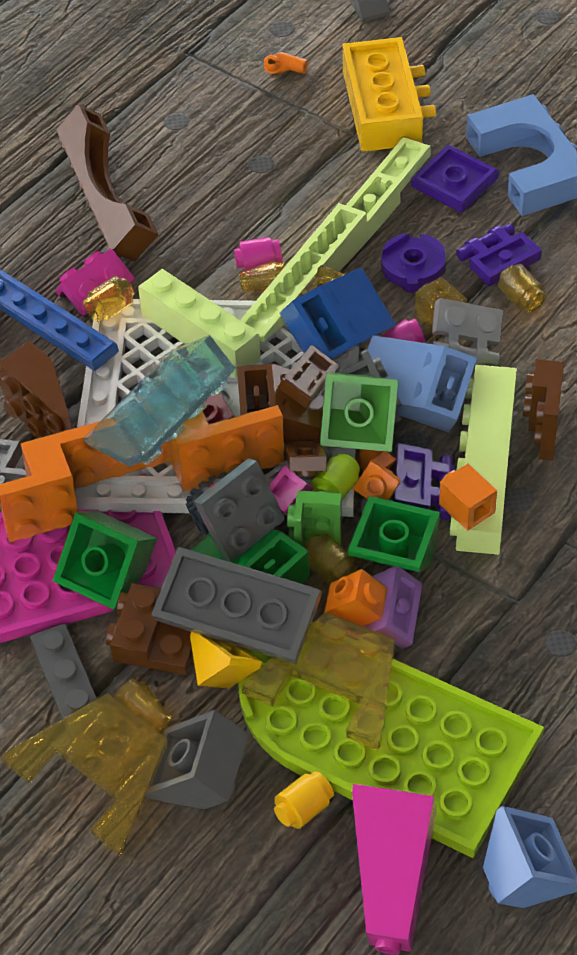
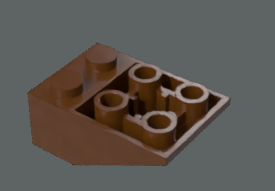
M28 341L0 361V387L5 397L3 404L12 418H19L23 421L35 437H45L72 429L56 371L49 356Z
M275 364L237 366L240 416L278 405L283 415L284 444L285 440H321L325 385L307 408H305L278 388L282 379L291 369Z

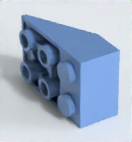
M372 335L367 349L372 360L379 357L388 375L385 378L398 380L397 396L402 406L396 408L398 414L449 433L458 419L477 358L446 346Z

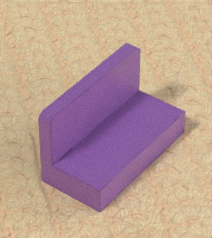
M394 566L372 576L386 586L388 590L382 619L356 629L355 639L361 643L380 634L401 649L413 643L422 583L402 568Z

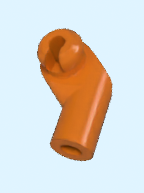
M284 52L268 55L264 59L266 72L273 75L290 70L305 74L309 65L307 59Z

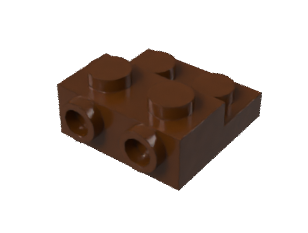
M536 359L534 373H527L525 394H532V396H525L523 416L530 417L528 431L535 432L534 444L540 445L539 459L553 461L564 362Z
M131 583L129 592H121L118 599L117 614L120 615L118 623H110L106 634V645H109L111 648L113 661L186 675L193 655L190 640L191 631L153 619L151 614L161 588Z

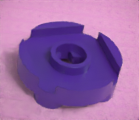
M409 233L395 236L383 247L381 271L389 281L402 286L405 291L410 293L418 292L422 287L435 283L445 274L446 260L444 247L438 240L425 234H420V238H409ZM407 259H411L413 261L419 259V262L411 263L408 262Z

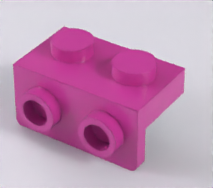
M111 248L103 254L100 251L92 254L84 261L86 266L77 271L73 267L59 278L61 283L55 292L59 297L65 293L81 316L84 317L95 309L97 298L110 299L132 284L135 278Z

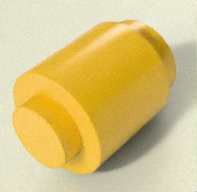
M317 771L311 774H303L275 796L276 807H274V812L285 826L300 829L329 806V800L334 796L333 788L329 781Z

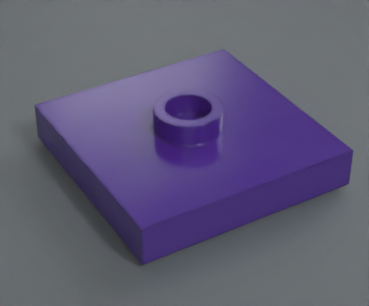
M448 144L411 178V187L462 213L498 179L499 170Z

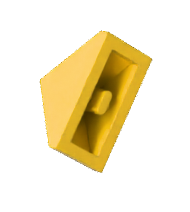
M194 632L190 633L198 686L229 689L261 667L262 661L245 648Z

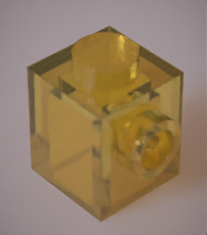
M442 277L430 284H425L416 291L415 315L431 329L433 328L436 300L443 298L467 303V298Z

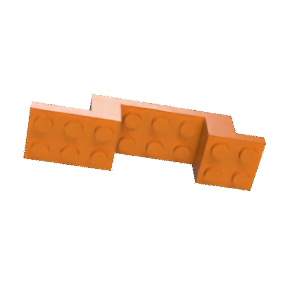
M191 395L20 443L27 477L0 484V507L5 531L10 543L71 525L75 513L78 512L75 488L86 487L90 484L113 477H120L130 472L155 467L170 461L183 492L193 488H199L198 484L202 481L205 483L209 482V477L215 475L218 478L220 473L226 472L229 474L248 458L256 460L261 469L271 468L284 462L283 415L278 405L209 425L196 395Z

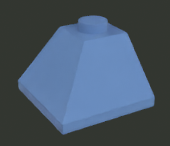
M505 806L500 807L496 811L483 865L484 872L489 881L490 893L497 900V903L526 908L577 892V871L553 818Z

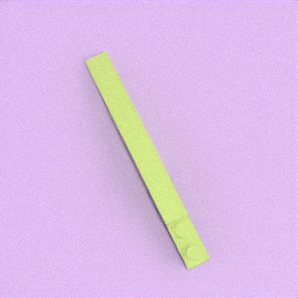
M403 137L347 205L338 203L241 318L242 322L259 332L260 341L265 342L285 324L279 313L291 301L331 281L374 235L401 203L400 192L431 156L430 145Z

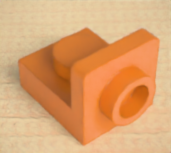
M384 451L371 460L353 489L367 500L369 496L390 500L401 483V480L390 470L396 458Z

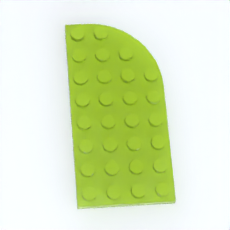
M313 622L309 628L297 664L248 650L259 658L262 663L260 669L238 682L240 706L245 722L253 737L273 759L301 776L303 774H311L314 771L321 773L329 781L334 792L353 800V784L434 796L437 811L432 839L474 859L494 823L496 811L505 804L540 742L544 732L543 726Z

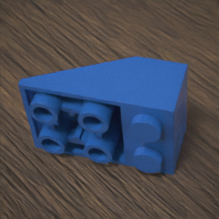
M362 267L320 285L298 297L279 313L303 354L312 345L333 361L371 340L372 335L378 336L396 325Z

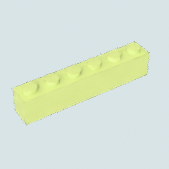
M475 365L474 379H470L465 399H471V405L464 404L462 425L469 426L468 431H461L459 452L466 453L465 458H458L457 470L466 464L471 465L497 490L495 513L468 531L451 516L450 536H457L456 551L500 554L517 368Z

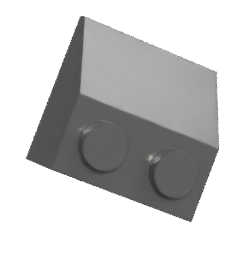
M216 710L165 728L144 796L153 800L203 810L228 802L235 790L234 782L239 765L245 755L244 748L249 733Z

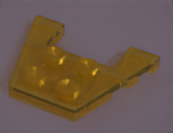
M326 612L311 624L297 664L272 657L260 669L244 680L242 694L274 706L290 677L294 676L359 703L360 706L346 728V737L378 751L382 741L395 639Z
M106 693L5 752L1 759L6 766L30 783L55 754H59L113 797L116 801L91 828V833L120 856L126 846L127 837L132 825L136 822L140 806L147 790L151 786L168 742L163 735L110 694Z

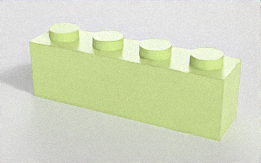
M161 269L138 286L141 314L145 318L198 352L226 373L232 375L235 379H238L237 366L256 365L261 361L259 332L164 269Z

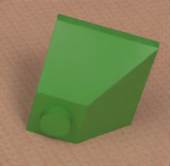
M327 372L320 446L392 452L398 380Z

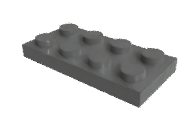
M178 547L151 616L154 620L297 664L322 594L321 590Z

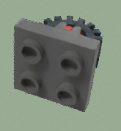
M250 458L229 474L223 472L220 473L218 478L214 475L209 477V482L205 483L202 481L199 483V489L193 488L190 492L191 496H187V503H185L199 532L202 531L205 535L210 533L222 558L228 562H233L285 520L258 462Z

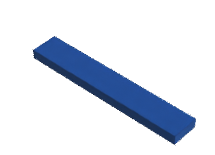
M0 269L1 311L93 371H96L119 352L116 342Z

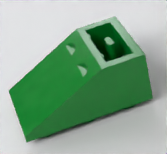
M274 529L231 562L303 584L310 578L309 551L283 532ZM210 534L191 550L224 560Z

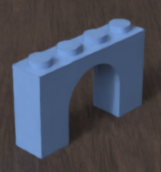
M534 94L467 115L466 139L479 157L511 147L533 148L548 157V159L539 164L509 173L508 198L521 216L577 198V148L574 143H570L564 135L561 126L554 122L546 106L541 105Z

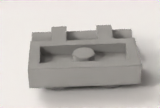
M439 298L435 301L432 334L445 337L444 342L434 341L433 344L446 346L477 358L475 365L488 364L497 366L500 355L497 352L488 351L487 344L496 345L500 343L503 310ZM458 339L473 341V347L460 346Z

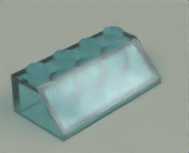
M210 335L175 348L83 439L88 445L127 466L141 462L147 465L162 454L163 450L160 447L166 441L175 439L184 431L185 426L183 423L188 418L197 416L207 407L205 400L210 395L218 394L229 384L227 378L236 368Z

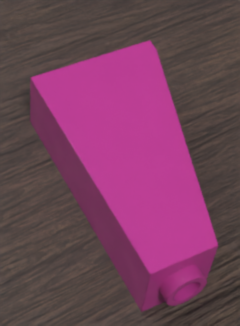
M353 784L352 796L366 934L369 943L375 946L377 951L385 954L398 955L400 950L411 952L437 811L434 796Z

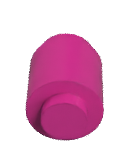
M270 237L240 241L239 248L234 249L236 268H242L244 274L275 269V265L282 264L279 240H271Z

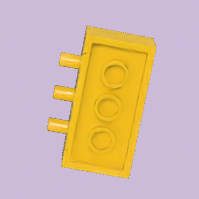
M402 37L342 44L343 75L361 152L394 148L403 137L422 143L423 118L435 117L436 107L435 105L420 106L418 98L430 97V86L414 85L413 78L425 77L424 65L409 66Z

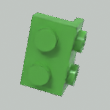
M297 490L295 505H289L287 527H290L289 537L304 548L341 549V493Z

